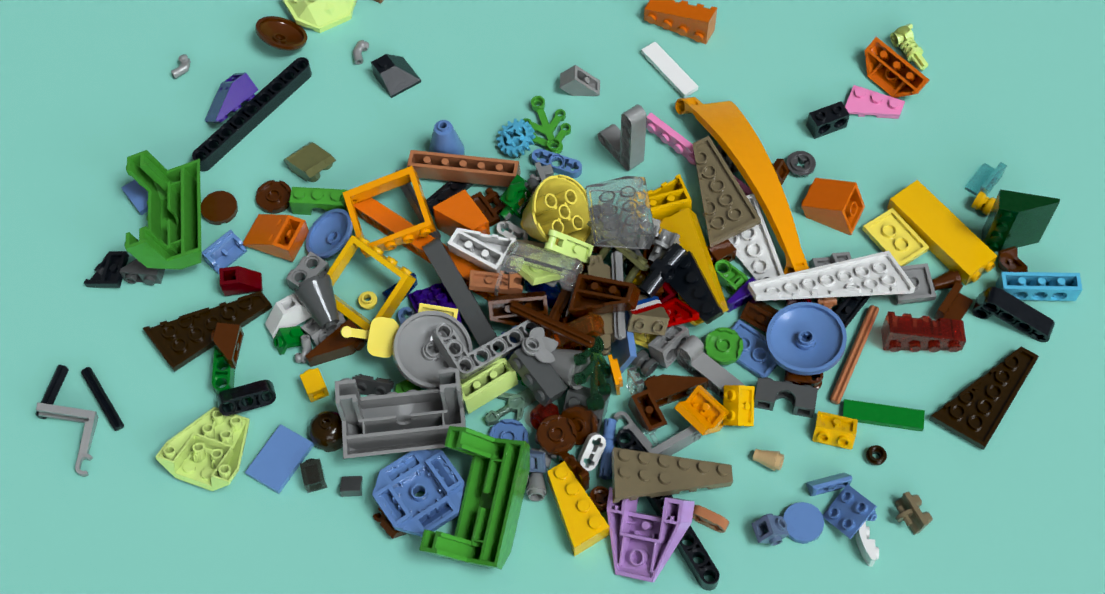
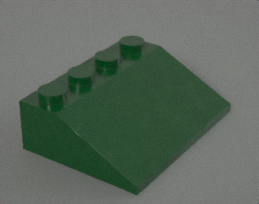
M1000 189L982 229L981 241L993 252H999L1013 246L1018 248L1039 243L1060 203V199Z

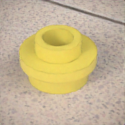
M366 291L359 296L358 302L362 308L371 310L376 306L378 299L375 293Z

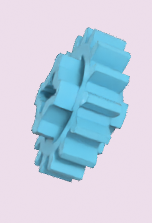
M514 119L513 123L508 121V126L502 125L504 130L498 131L500 137L496 138V140L499 142L497 144L504 154H507L509 157L512 155L518 157L519 153L525 155V150L530 151L529 145H534L532 139L536 138V136L533 134L535 130L529 122H525L523 119L520 121Z

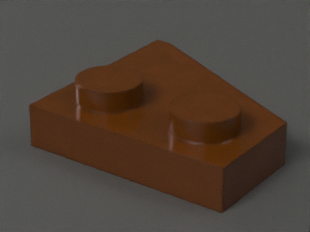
M566 452L565 454L558 455L559 463L565 461L584 490L589 489L590 477L588 471L577 462L572 454Z

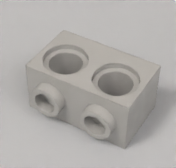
M310 251L307 256L300 260L299 265L289 272L286 278L289 288L292 290L296 288L298 290L300 288L298 284L301 283L298 281L306 280L316 275H319L320 278L325 277L324 274H327L330 269L329 264Z
M681 324L667 327L665 336L658 335L648 344L651 358H654L659 362V365L667 369L677 359V349L690 337L688 328Z

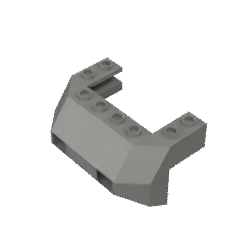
M447 367L443 370H438L441 384L439 385L440 389L409 390L403 393L389 392L385 395L369 394L366 397L360 396L356 379L344 378L340 381H335L336 406L342 421L343 459L445 448L444 445L449 426L466 427L459 368Z

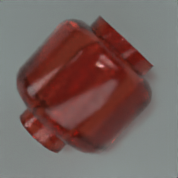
M539 403L530 412L532 426L538 429L542 420L548 416L559 415L558 407L553 403L545 407Z

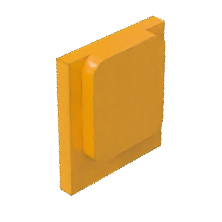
M611 354L608 355L609 367L616 394L620 395V387H623V380L617 358L613 359Z

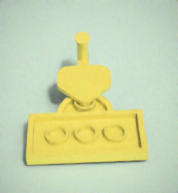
M419 303L417 312L440 311L456 319L458 315V309ZM377 317L372 320L370 330L344 326L340 329V333L345 338L368 339L367 350L371 355L389 358L393 355V341L400 326L392 318Z

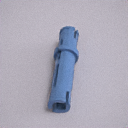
M612 418L604 419L602 436L606 440V446L601 455L599 478L607 480V477L609 480L612 479L611 452L616 443L615 430L617 423Z

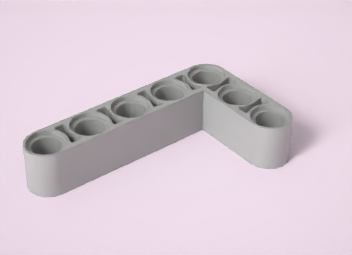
M639 104L621 114V130L615 124H612L597 134L601 144L627 171L644 161L647 116Z
M527 320L470 353L466 350L453 327L448 323L443 322L437 325L432 334V339L449 367L459 368L460 378L465 379L520 348L522 341L529 337V333L525 328L527 327L532 330L533 328L540 327V325ZM438 331H444L447 337L440 336ZM509 337H514L517 343L511 342ZM493 346H498L501 352H496ZM449 348H455L457 350V354H452ZM476 355H481L484 358V362L479 361ZM460 364L466 365L468 371H463L460 368Z

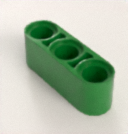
M214 346L212 386L218 395L224 390L234 388L235 369L230 367L216 346Z

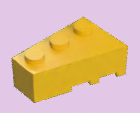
M680 174L676 175L674 180L662 183L660 188L654 191L650 190L632 200L633 217L636 224H638L639 219H644L645 215L661 221L665 217L678 213L681 209L689 207L692 210V200Z

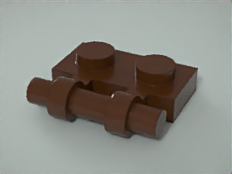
M488 188L485 191L486 196L478 192L471 196V198L489 221V227L500 222L498 215L505 205L499 199V194L493 191L492 188ZM489 203H494L496 207L492 208Z

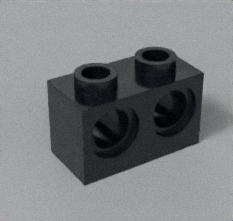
M840 101L810 112L806 126L814 139L846 128L850 114Z

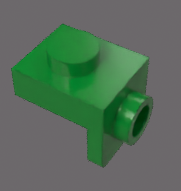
M300 326L279 328L273 342L280 355L285 354L287 348L302 346L300 337L304 333Z

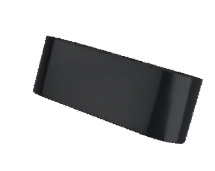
M260 380L220 392L217 396L218 409L222 415H234L272 404L276 399L274 385L270 380Z

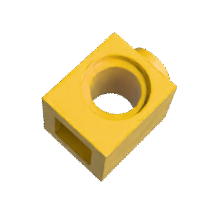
M318 368L306 370L300 375L311 403L329 396Z

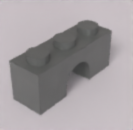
M768 377L758 378L754 408L773 411L775 401L785 398L793 405L792 415L812 418L815 411L818 388H813L811 385L806 384L797 385L790 381H774Z

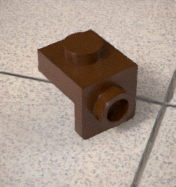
M1015 246L998 252V267L1003 272H1028V266L1017 257L1018 249Z

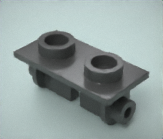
M362 374L352 377V379H356L360 394L385 395L391 392V389L394 387V381H391V379L377 377L374 380V377Z

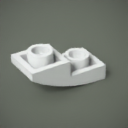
M865 521L855 533V537L864 561L868 566L873 567L875 561L879 559V547L875 546V539H869L870 528L866 526Z

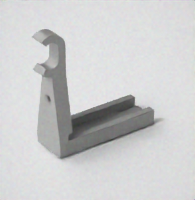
M38 402L36 411H39V416L85 423L75 470L82 477L89 476L86 470L82 471L80 468L83 460L87 459L90 461L93 459L89 455V450L99 418L97 412Z
M620 411L614 415L616 421L624 419L628 425L624 426L623 429H629L634 433L645 452L672 456L701 438V433L691 425L656 447L651 448L653 447L652 443L626 412Z

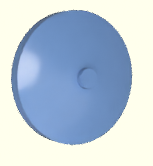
M798 302L782 308L773 316L766 332L767 349L772 359L781 368L798 375H816L828 371L840 361L846 348L847 334L842 320L831 309L818 303Z

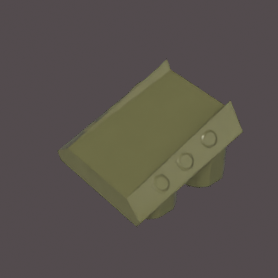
M309 142L283 159L293 173L309 182H316L321 176L320 172L322 170H329L333 162L336 161L331 154L313 142Z

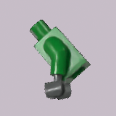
M517 174L500 198L505 207L499 215L506 221L513 214L522 218L523 211L539 185V181L533 177L526 181Z

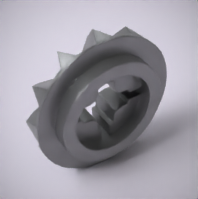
M805 151L791 153L786 162L792 175L796 174L799 177L802 175L808 176L810 173H813L816 167L815 158ZM798 161H799L801 164H804V168L801 167L800 165L797 166V165H798Z

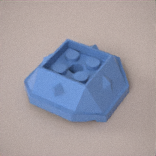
M442 450L410 451L380 470L372 496L395 530L422 537L424 529L434 532L459 515L465 481ZM419 491L425 492L421 497L415 496Z

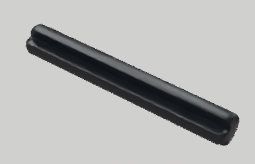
M91 367L82 369L81 374L115 431H119L124 427V424Z

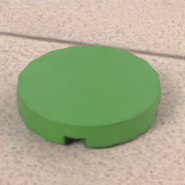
M719 327L706 336L704 351L719 365H729L735 363L741 357L743 340L735 330Z

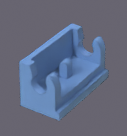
M230 229L201 253L205 262L219 274V268L230 266L245 254L247 249L242 245L241 239Z

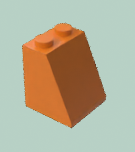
M815 178L812 185L809 186L805 199L802 200L801 208L806 218L852 235L865 205L856 182Z
M465 189L433 206L436 227L447 235L452 236L456 228L479 231L490 235L489 221Z

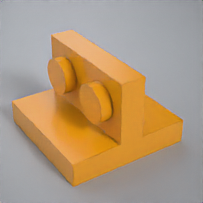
M701 385L694 389L686 401L678 402L675 406V409L702 435L720 431L724 426L721 422L729 413Z

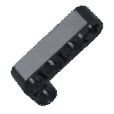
M990 287L980 293L972 310L973 315L980 319H988L995 315L1039 342L1049 341L1055 325L1051 318L998 287Z

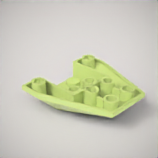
M213 407L168 440L156 455V460L176 479L210 491L228 486L240 469L250 419L237 414L225 416L219 412L218 408Z

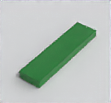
M847 399L843 401L842 416L857 419L859 423L923 431L925 410Z

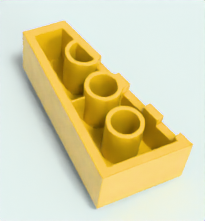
M565 461L548 470V483L575 557L609 536L610 526Z

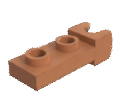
M470 270L469 290L501 294L522 293L523 286L521 282L523 277L519 273L514 272L502 274Z

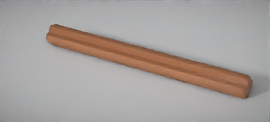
M870 305L831 394V403L840 404L878 315L879 308L874 305Z

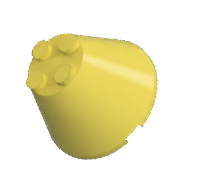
M566 175L547 177L539 183L526 205L520 222L521 228L530 237L544 243L548 242L549 229L585 242L593 230L587 225L588 221H594V211L591 212L588 202L591 200L581 184ZM556 239L555 245H558L559 239Z

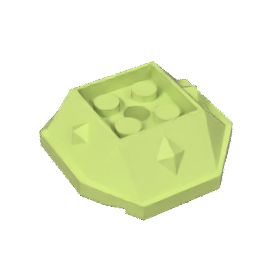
M282 0L296 24L322 33L351 20L357 0Z

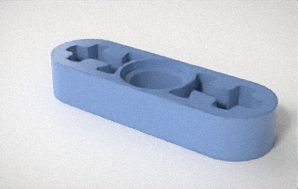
M536 149L532 153V163L534 166L537 162H540L541 166L551 164L554 173L571 178H577L582 174V164L576 159L544 149ZM558 160L562 164L560 166H553L552 162Z

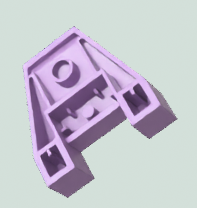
M610 487L607 501V516L610 526L609 531L615 574L655 582L692 523L695 501L665 497L662 517L636 512L638 499L632 501L630 499H623L618 503H613L612 487Z

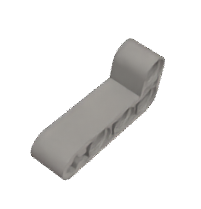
M691 335L677 349L678 363L694 377L707 378L708 388L721 399H723L724 385H744L703 352L704 345L695 335Z

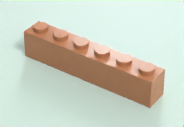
M417 150L410 151L407 167L413 166L418 178L508 187L517 174L520 176L521 174L519 161Z

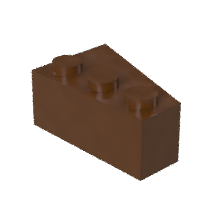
M579 273L568 311L575 317L635 310L641 290L634 283Z

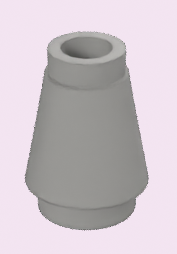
M531 472L526 491L531 501H542L547 494L543 473Z

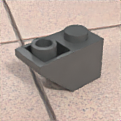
M137 259L120 269V274L124 281L131 284L136 282H143L147 285L161 284L165 269L147 268Z

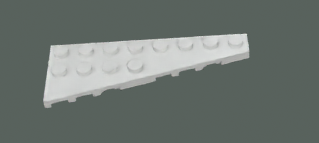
M885 251L749 282L748 290L755 301L911 294L914 293L915 286L890 251Z

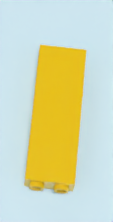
M918 180L890 198L887 210L893 208L949 270H958L961 280L965 285L971 281L973 283L976 282L983 272H989L994 268L997 255Z
M688 207L679 210L678 213L670 217L663 218L660 223L659 234L662 229H666L680 235L679 245L687 252L693 253L723 313L728 311L729 309L696 214ZM679 295L680 301L688 305L685 302V300ZM700 318L690 323L696 326L704 321Z

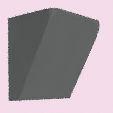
M342 477L340 485L341 496H362L363 477Z

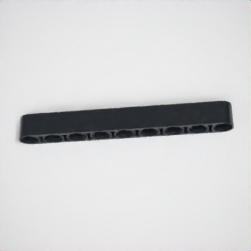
M300 57L294 60L194 150L192 158L193 160L200 159V171L205 172L211 169L311 77L312 72L307 58Z
M622 429L617 433V448L645 452L631 430ZM628 439L630 442L622 443L621 440ZM672 495L653 498L646 496L657 516L662 517L663 509L661 507L664 506L665 497L673 498ZM689 526L677 548L699 585L706 591L714 590L718 585L719 571L694 530ZM690 540L693 544L686 546L682 541ZM699 557L702 558L704 562L701 564H697L693 561V559ZM711 575L715 580L708 582L704 579V576Z

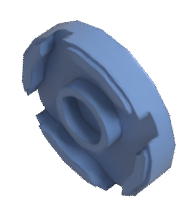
M514 419L501 420L489 432V436L493 438L520 440L528 443L527 430L521 422Z
M799 502L789 506L784 512L783 519L787 524L788 538L801 544H806L819 538L824 528V519L817 507L810 503Z

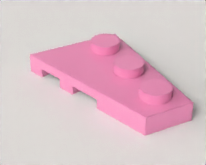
M854 85L845 108L849 114H858V117L875 115L877 118L899 119L905 101Z

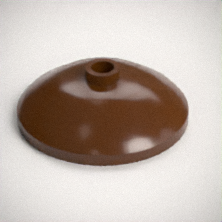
M263 17L257 21L255 31L259 38L275 49L297 50L302 48L307 41V34L301 26L282 17Z

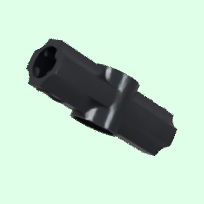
M673 243L661 259L658 258L652 263L650 273L638 286L641 292L647 297L652 298L664 282H670L676 273L677 266L688 254L687 251L679 244Z

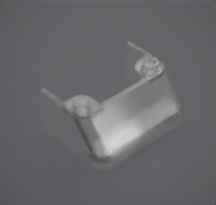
M516 241L510 244L502 262L494 295H499L505 272L510 274L518 273L523 264L561 275L559 280L561 287L572 292L565 315L569 317L570 312L568 309L579 273L582 274L583 271L582 262L577 258Z

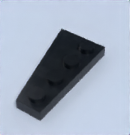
M688 251L686 257L677 266L673 279L668 283L692 309L699 312V317L706 324H709L724 313L693 253Z

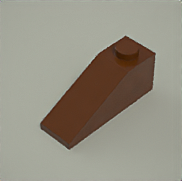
M348 319L305 355L308 365L310 367L352 355L356 351L361 350L367 342L366 339L345 338L340 333V329L344 326L360 328Z
M654 375L644 381L643 390L649 389L657 405L661 407L690 396L698 385L707 390L708 379L691 376Z

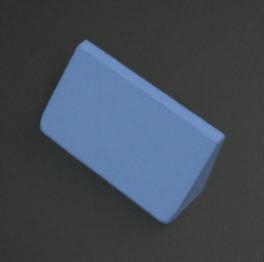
M840 473L809 481L806 485L810 496H816L845 488L847 484L850 486L852 476L847 473Z

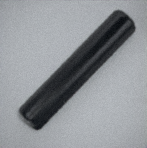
M57 366L40 403L53 405L69 371L66 366ZM36 411L35 415H36L38 418H40V419H46V418H47V417L39 416V415H38V414H39V411Z

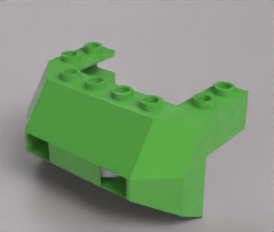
M147 150L128 156L126 165L128 175L132 176L140 186L148 191V227L139 228V240L130 232L126 233V242L124 243L126 251L131 253L147 268L181 270L201 263L200 159L167 170Z
M449 426L444 446L473 456L454 536L424 529L419 550L452 560L502 570L512 550L528 480L530 445L526 441L493 438L467 427Z

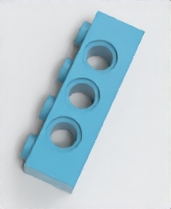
M1001 272L996 282V287L1019 300L1076 301L1082 291L1080 273Z

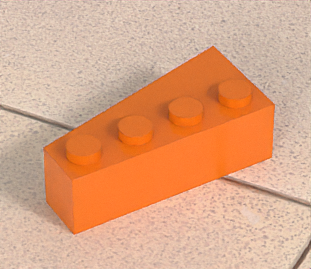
M650 0L644 9V20L648 23L691 38L696 42L707 44L715 30L717 7L709 9L704 8L702 4H697L696 6L689 5L688 1L683 0L681 2H675L674 0Z

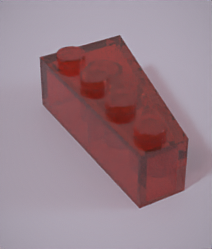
M888 311L881 329L883 350L898 352L900 350H909L910 352L949 350L950 352H958L963 349L966 343L964 322L962 320L938 318L935 321L930 316L912 318L911 314L906 313L902 316H895V312Z

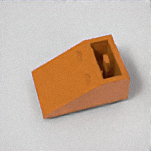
M258 214L242 245L293 262L309 230L305 220L291 215Z

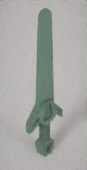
M528 387L518 394L503 393L499 395L498 398L508 401V404L496 412L491 410L486 415L485 422L488 426L497 424L501 417L511 411L517 413V421L521 420L524 408L536 401L533 392Z

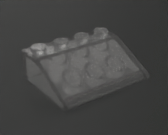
M624 176L585 187L594 246L650 249L656 234L645 177Z

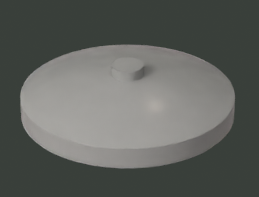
M422 311L416 313L402 323L394 337L392 350L398 370L409 382L421 388L440 389L439 385L441 384L438 370L449 367L432 339V334L437 325L443 322L450 324L468 353L473 351L471 338L465 327L456 318L444 312ZM438 331L440 336L447 337L444 331ZM449 348L452 354H457V350L455 348ZM460 364V368L463 371L468 370L466 365Z

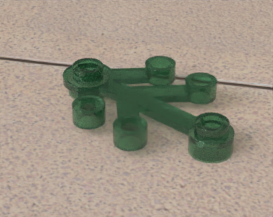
M593 335L592 337L595 338L594 346L591 348L586 347L582 353L574 355V362L577 366L586 364L587 358L591 355V362L582 372L574 374V382L577 385L585 384L587 378L591 375V395L587 398L586 405L588 409L597 411L604 408L602 396L611 393V386L605 379V376L611 374V368L602 354L604 350L602 338Z

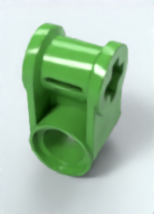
M722 259L715 263L714 268L719 283L731 295L749 280L743 272L735 268L729 261Z

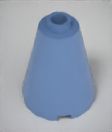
M447 120L438 121L434 125L429 152L465 155L464 145L452 124Z

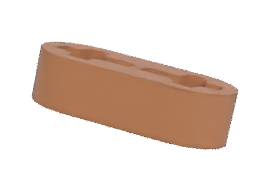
M694 505L693 520L717 532L724 533L726 531L729 521L725 517L700 505Z

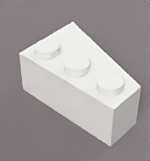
M456 228L447 245L450 252L487 272L501 273L517 248V239Z

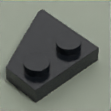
M109 251L103 258V261L94 269L96 273L90 280L86 279L84 285L94 288H120L123 279L120 269L127 265L129 254L126 251Z

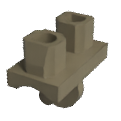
M906 492L895 502L900 513L896 516L897 522L904 521L914 535L920 533L933 520L929 512H921L919 507L922 505V500L917 494L911 495L910 492Z

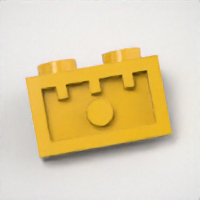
M724 385L723 406L729 413L724 418L723 425L754 427L755 386Z
M818 411L812 441L851 450L856 437L858 420Z

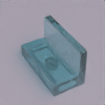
M1000 162L994 169L984 163L968 182L965 189L976 196L980 191L986 193L987 196L1003 176L1007 165Z

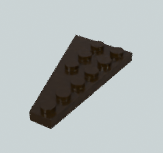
M258 291L239 297L238 300L230 303L223 302L211 309L207 307L179 316L178 319L170 322L166 320L160 322V325L151 328L150 326L144 327L143 330L175 372L215 346L211 340V334L215 330L217 323L238 324L242 328L271 309L272 305L265 295Z
M1021 346L1005 358L1003 362L992 368L986 375L962 391L955 399L945 404L938 412L932 414L929 419L984 450L1039 356Z

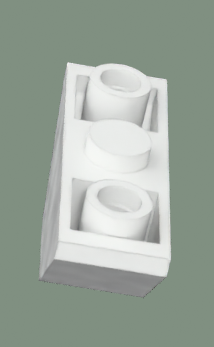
M295 293L275 303L265 325L274 338L279 328L297 326L312 316Z

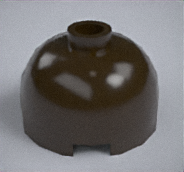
M323 411L311 420L309 437L315 447L325 452H333L343 447L342 421L338 412Z

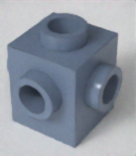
M766 514L752 523L758 543L775 546L782 543V539L789 536L787 524L782 516Z

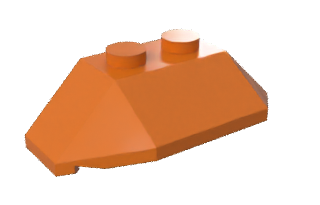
M875 37L864 50L867 77L891 97L899 98L918 94L929 82L926 76L878 37Z

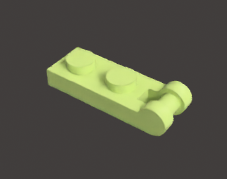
M549 229L548 242H545L544 249L589 264L593 245ZM556 239H559L558 245H555Z

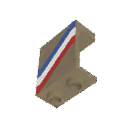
M640 294L636 309L628 310L630 318L626 330L628 332L665 336L670 318L659 297L653 296L649 298L646 295Z

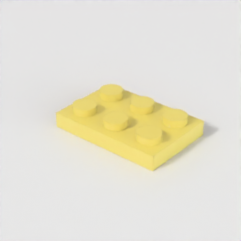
M893 208L863 226L862 230L882 252L890 251L900 266L909 264L929 250V246Z

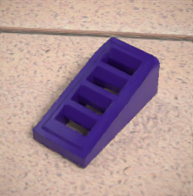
M750 278L727 300L728 313L753 298L748 290V283L757 281L756 279Z

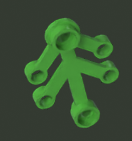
M535 96L531 99V108L537 112L541 125L531 122L528 118L523 120L529 122L536 132L545 135L547 140L533 133L536 138L532 139L534 144L545 147L547 151L560 154L563 150L562 140L571 133V125L563 123L560 126V132L555 138L553 132L558 124L565 120L566 113L562 109L556 110L555 116L549 124L544 112L545 99L541 96Z

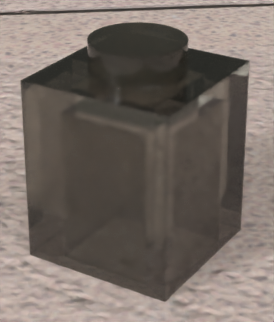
M311 458L304 463H300L307 493L328 488L320 458Z

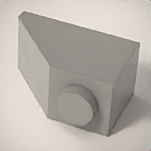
M574 65L560 74V88L572 96H599L600 80Z

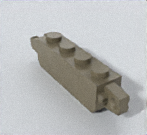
M591 255L589 266H587V273L584 274L612 279L611 267L604 264L602 255ZM613 312L588 316V319H592V325H589L590 336H593L595 343H598L601 355L608 356L611 353V342L616 340L614 338Z

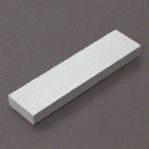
M656 42L641 49V54L683 98L698 90L699 86Z

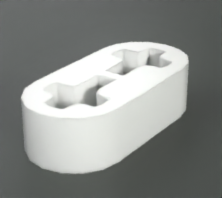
M503 220L497 224L496 229L499 237H517L519 239L523 237V240H528L527 232L510 221Z
M595 432L589 434L586 438L577 462L587 471H591L597 466L606 446L605 438ZM598 439L600 444L594 446L592 441ZM585 458L592 460L590 464H586L583 461Z

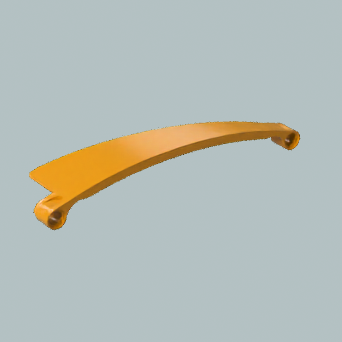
M696 97L677 99L675 103L677 113L680 115L693 113L697 121L719 143L747 182L761 206L780 247L785 253L786 266L784 274L809 269L800 246L786 196L775 169L757 134L739 108L731 101L703 104Z

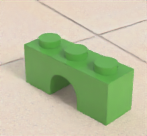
M292 187L289 204L292 213L298 215H311L313 208H322L326 211L339 208L348 212L343 192L347 190Z

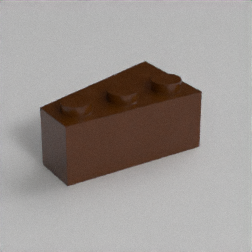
M545 291L487 296L490 321L518 326L527 321V319L510 312L509 308L512 302H518L548 316L547 295Z

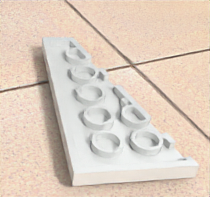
M753 193L747 195V198L760 217L761 223L728 240L737 249L736 256L757 281L784 275L759 203Z

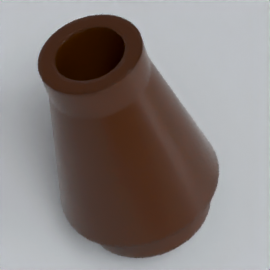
M951 269L932 279L935 291L952 288L956 282L962 284L958 270L953 271Z

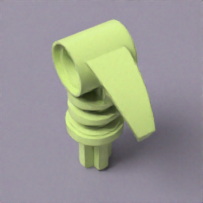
M909 23L897 28L895 32L890 34L893 46L896 48L900 47L909 62H914L919 70H925L928 67V63L922 56V48L914 40L911 30L913 25Z

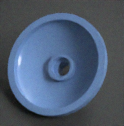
M338 208L329 210L321 215L313 223L307 234L306 249L308 253L311 251L322 259L338 253L346 245L352 234L353 225L349 213L344 209Z

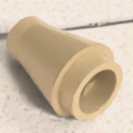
M755 449L753 461L773 471L781 470L784 455L780 454V451Z

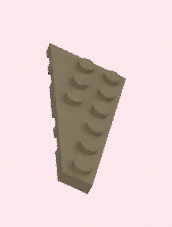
M707 136L692 144L711 248L760 224L761 219L713 141Z
M613 447L611 452L613 503H618L623 499L637 500L638 497L644 496L653 498L679 494L680 491L686 490L694 492L700 488L715 489L729 487L733 483L732 465L616 447Z

